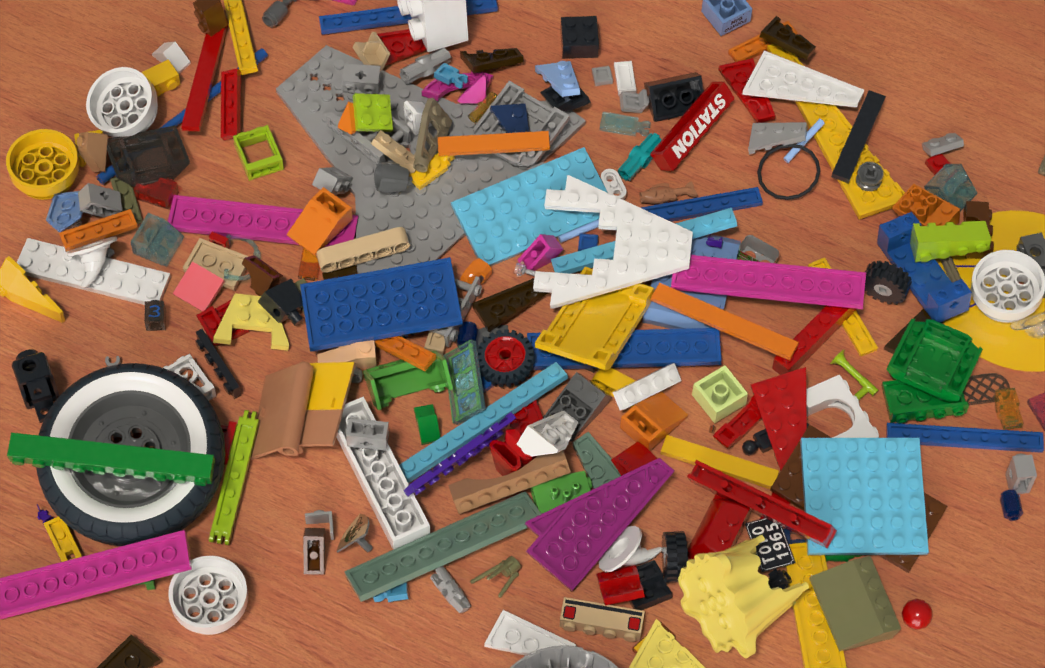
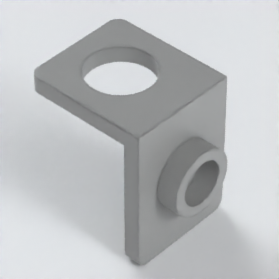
M317 510L313 513H305L306 524L329 523L331 540H334L332 511Z

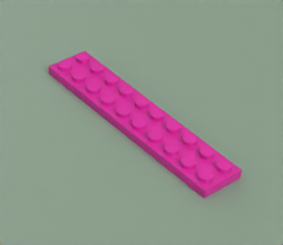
M174 195L167 222V230L210 235L213 231L225 237L299 245L289 238L287 233L304 209ZM352 215L353 220L325 247L355 239L358 215Z
M691 255L690 268L673 273L671 288L680 291L863 309L866 272Z
M185 530L2 577L0 578V619L192 570L187 533Z

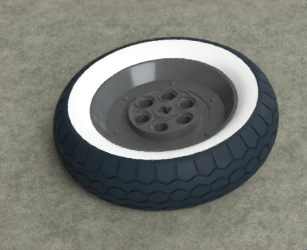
M139 363L118 364L89 373L69 386L51 406L42 423L39 436L147 448L154 446L156 449L214 455L215 466L212 484L199 486L195 485L194 482L188 481L180 484L170 479H166V481H156L152 477L137 479L133 475L118 477L113 475V473L107 472L100 475L89 470H85V472H76L71 468L56 470L52 466L36 467L46 500L54 512L68 526L94 541L115 546H125L181 531L200 516L211 502L221 481L225 463V440L219 418L211 403L187 379L159 366ZM135 433H142L140 438H132ZM116 437L122 438L120 443H113Z

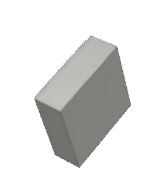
M609 66L592 68L591 72L595 86L613 84Z

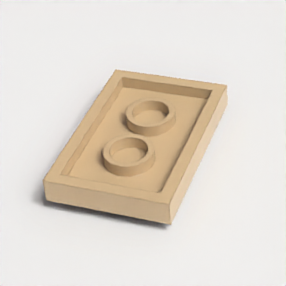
M199 238L183 266V271L186 272L193 261L224 279L223 287L235 291L246 271L242 262L245 257L249 256Z

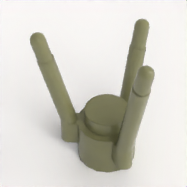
M510 556L472 579L470 583L473 584L488 576L487 580H490L499 573L506 577L510 576L498 594V597L501 598L513 580L519 576L517 571L521 568L520 563L516 558Z

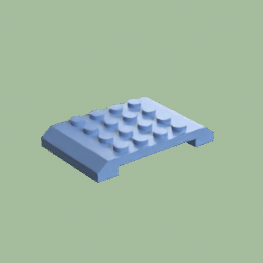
M709 234L692 239L691 255L737 259L739 245L741 244L739 240L723 237L722 249L706 244ZM712 234L710 236V238L713 237L715 240H719L721 238V236ZM673 274L653 279L651 287L655 291L659 282L671 287ZM681 291L724 310L727 295ZM651 301L642 320L643 323L669 329L713 328Z

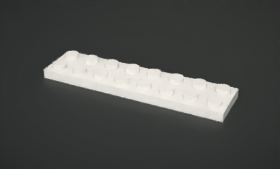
M27 238L17 261V264L26 271V276L146 306H160L171 278L170 273L106 257L94 282L86 288H81L86 273L85 264H82L79 255L68 256L62 246Z

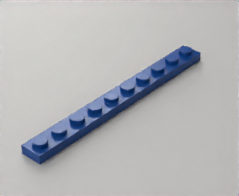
M466 0L467 15L498 11L496 0ZM398 6L319 16L322 35L407 24L408 20L412 19L410 14L402 16Z

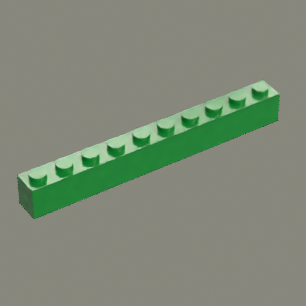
M12 432L7 452L10 462L19 466L26 463L32 464V466L37 468H44V466H52L56 470L71 468L76 472L89 470L100 475L107 472L113 473V475L118 477L133 475L137 479H145V477H152L156 481L170 479L180 484L188 481L194 482L195 485L199 486L212 484L215 466L214 455Z

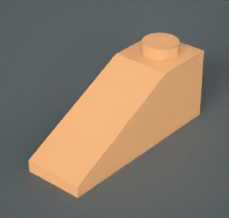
M374 340L356 342L317 354L318 363L355 362L358 369H368L376 366Z

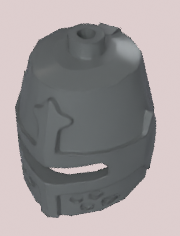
M379 162L374 172L375 188L380 192L395 194L398 191H405L408 184L412 183V177H409L408 169L400 166L398 163Z

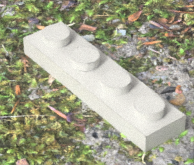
M675 363L614 391L613 395L619 410H624L682 380Z

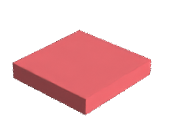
M192 261L174 290L173 295L200 311H204L210 307L225 280Z

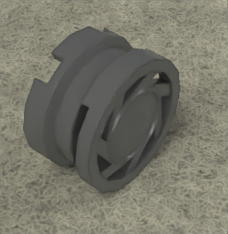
M865 162L860 165L856 176L858 187L865 191L877 190L882 183L884 175L882 167L874 162Z

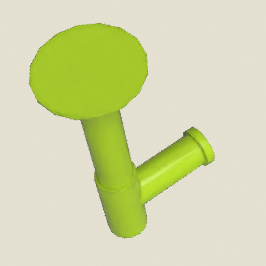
M842 350L830 364L834 363L842 366L859 382L862 388L855 394L858 401L868 392L874 396L879 390L846 360L844 356L845 350Z

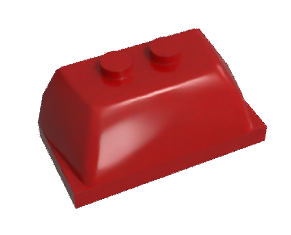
M715 494L687 549L688 560L695 559L694 556L699 553L720 552L736 545L745 527V523H747L751 515L750 508Z

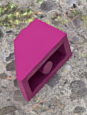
M540 234L518 258V262L522 267H525V271L526 269L536 271L551 263V259L556 258L563 248L554 235Z

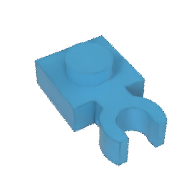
M443 63L434 72V78L447 85L454 83L457 88H462L463 82L468 83L467 75L459 74L458 69L446 63Z
M405 582L374 596V602L383 601L385 598L388 599V602L408 599V583Z

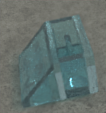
M945 164L924 186L925 190L960 208V211L964 208L966 201H971L977 194L962 164Z
M148 213L130 242L132 252L137 256L167 267L181 244L184 235L165 219Z

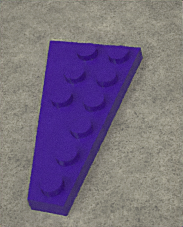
M510 412L499 423L496 422L488 428L484 434H479L458 449L448 459L446 458L440 462L433 470H429L403 490L407 497L413 493L417 496L426 489V484L433 485L440 480L439 476L441 474L446 476L452 472L454 465L458 464L461 466L471 456L474 457L483 448L489 447L490 442L501 437L504 434L503 430L516 419L514 414Z

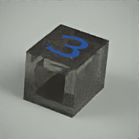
M145 301L144 323L146 331L166 330V307L164 301Z

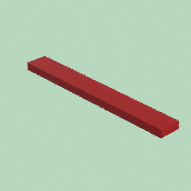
M227 26L213 36L207 33L205 35L181 125L182 131L201 130Z

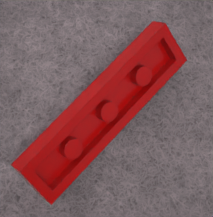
M238 68L221 72V139L225 141L233 139V136L240 133L241 71Z

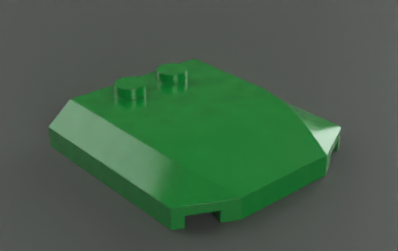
M911 319L886 370L894 379L947 402L959 401L983 349L981 347L978 348L972 343L973 339L968 334L935 320L926 319L925 322H918L915 319Z

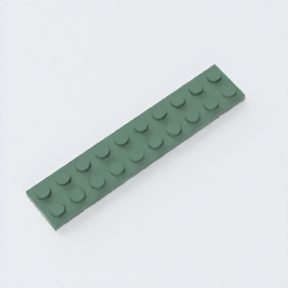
M525 491L344 571L345 576L360 602H363L528 528L524 524L528 520L541 515V512Z

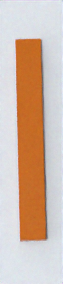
M660 282L651 296V301L787 360H791L798 347L799 342Z

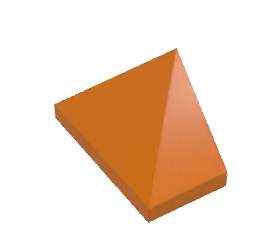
M348 101L338 123V128L351 135L356 132L353 103Z

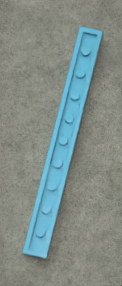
M728 208L676 224L692 231L694 239L736 227L737 221L732 208ZM615 241L551 259L554 272L571 274L582 271L584 267L592 268L594 258L613 260Z
M555 362L399 464L408 484L444 459L453 455L458 449L479 434H484L488 428L496 422L499 423L510 412L515 414L568 379L567 373Z

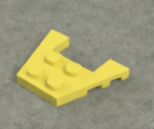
M235 293L214 335L213 343L230 345L232 328L271 332V349L288 351L289 342L282 322H277L258 303L261 296Z

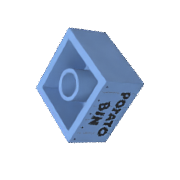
M703 0L701 12L720 36L750 22L752 7L746 0Z

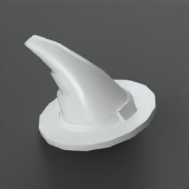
M117 237L106 238L67 252L68 256L79 255L82 264H85L86 275L81 288H86L94 282L105 262L110 243L117 241Z
M629 526L599 559V568L604 572H612L622 565L633 566L642 564L657 556L661 552V547L649 550L642 548L640 545L642 538L641 529L636 526Z

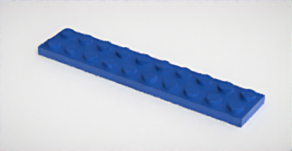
M715 328L634 330L611 368L665 367L673 363L676 366L721 365L719 330ZM527 333L529 343L531 342L534 351L533 370H544L555 362L562 369L597 368L535 348V341L541 333Z

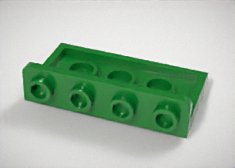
M899 380L884 381L881 385L890 423H905L909 420L923 421L926 418L934 417L940 419L950 415L962 416L967 413L969 408L963 393L959 401L947 402Z

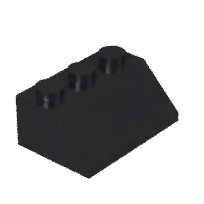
M696 72L644 83V88L647 90V96L649 97L648 106L654 122L683 116L704 92L702 76Z

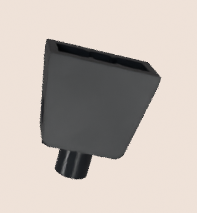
M292 279L265 291L258 300V303L279 323L290 319L293 325L297 326L304 320L299 313L303 308L302 296Z

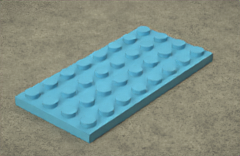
M585 147L451 202L454 213L477 259H482L491 267L524 253L540 234L554 235L557 239L562 234L599 219L600 213L545 209L544 206L546 190H565L567 175L607 192Z

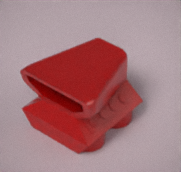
M516 429L506 430L504 442L498 440L490 442V450L495 468L502 476L521 469L536 457L525 454L517 445L522 435Z

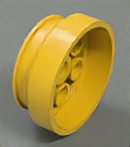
M39 129L30 131L15 140L8 150L6 166L10 179L16 188L34 199L48 200L53 199L54 194L65 193L71 188L79 171V158L74 143L65 134L50 129Z

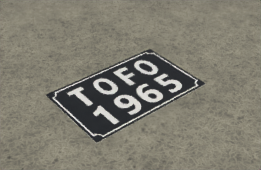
M766 518L745 523L750 539L756 538L759 535H763L765 538L763 542L756 546V555L761 560L760 568L762 572L796 563L782 526Z

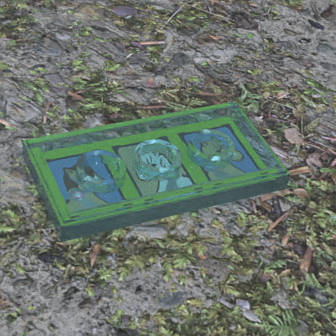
M472 339L443 355L447 362L453 386L452 390L448 389L452 422L456 425L486 410L476 341Z

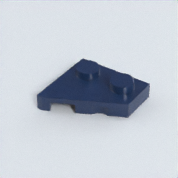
M525 103L490 106L491 113H494L499 121V125L506 133L529 132Z

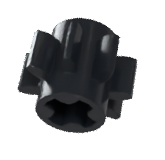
M774 569L768 573V584L771 589L779 587L783 590L792 583L790 575L785 570Z

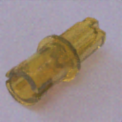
M490 92L482 102H478V106L468 115L470 121L476 124L498 95Z

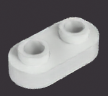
M614 169L604 170L601 173V180L607 192L611 195L619 194L616 197L625 200L626 188L618 172Z

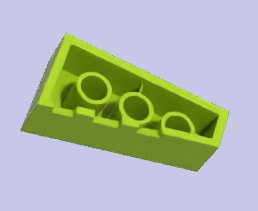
M986 221L962 222L960 225L946 222L943 226H936V223H928L927 226L913 223L910 240L915 262H928L938 258L946 259L955 255L964 256L973 252L981 253L989 250L991 244Z

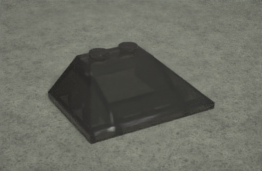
M176 125L139 132L132 136H119L107 139V153L116 177L135 188L173 181L190 164Z

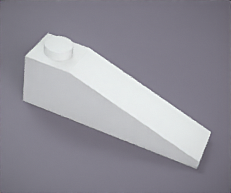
M563 410L528 425L517 445L525 454L530 456L560 452L566 449L578 421Z

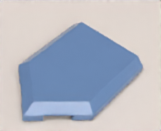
M79 191L57 193L53 196L46 221L59 233L82 217L83 212L80 211L78 197Z

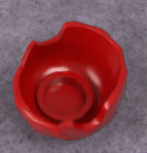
M917 598L908 601L901 613L903 622L909 628L916 630L926 628L933 617L931 606L925 600Z

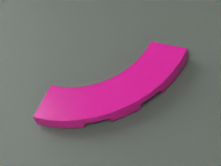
M459 71V74L468 76V83L463 82L462 88H469L484 72L473 73L471 71V73H460ZM484 73L486 75L487 90L493 81V75ZM434 79L422 90V96L439 101L445 94L462 88H457L454 83L447 85Z

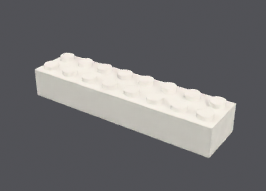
M364 396L345 404L336 438L392 549L394 550L430 534V525L414 494L407 497L403 491L409 484L389 445H387V451L347 446L346 433L349 418L376 420Z

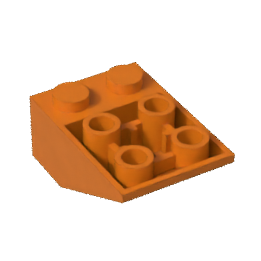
M913 184L892 207L899 216L913 212L922 226H927L928 223H936V226H943L946 222H953L958 225L960 220V208L916 184Z
M323 187L310 199L288 231L287 236L316 256L318 250L324 248L353 220L352 207Z
M660 391L629 409L621 417L620 428L635 442H640L651 451L666 435L684 421L688 414Z

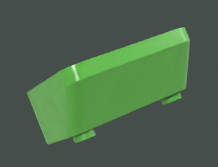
M430 351L436 354L437 359L426 371L402 359L364 370V378L373 405L377 410H381L383 407L389 406L392 398L427 388L434 390V392L443 391L445 387L452 390L453 386L446 359L437 351Z

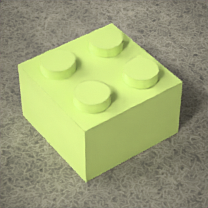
M725 365L694 383L692 396L714 424L746 405L748 397L746 390Z

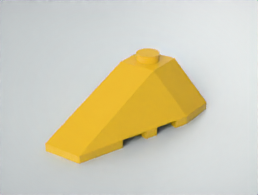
M8 256L0 268V296H6L14 303L64 323L66 320L63 311L47 294L42 295L38 284L35 281L30 282L25 275L26 271Z

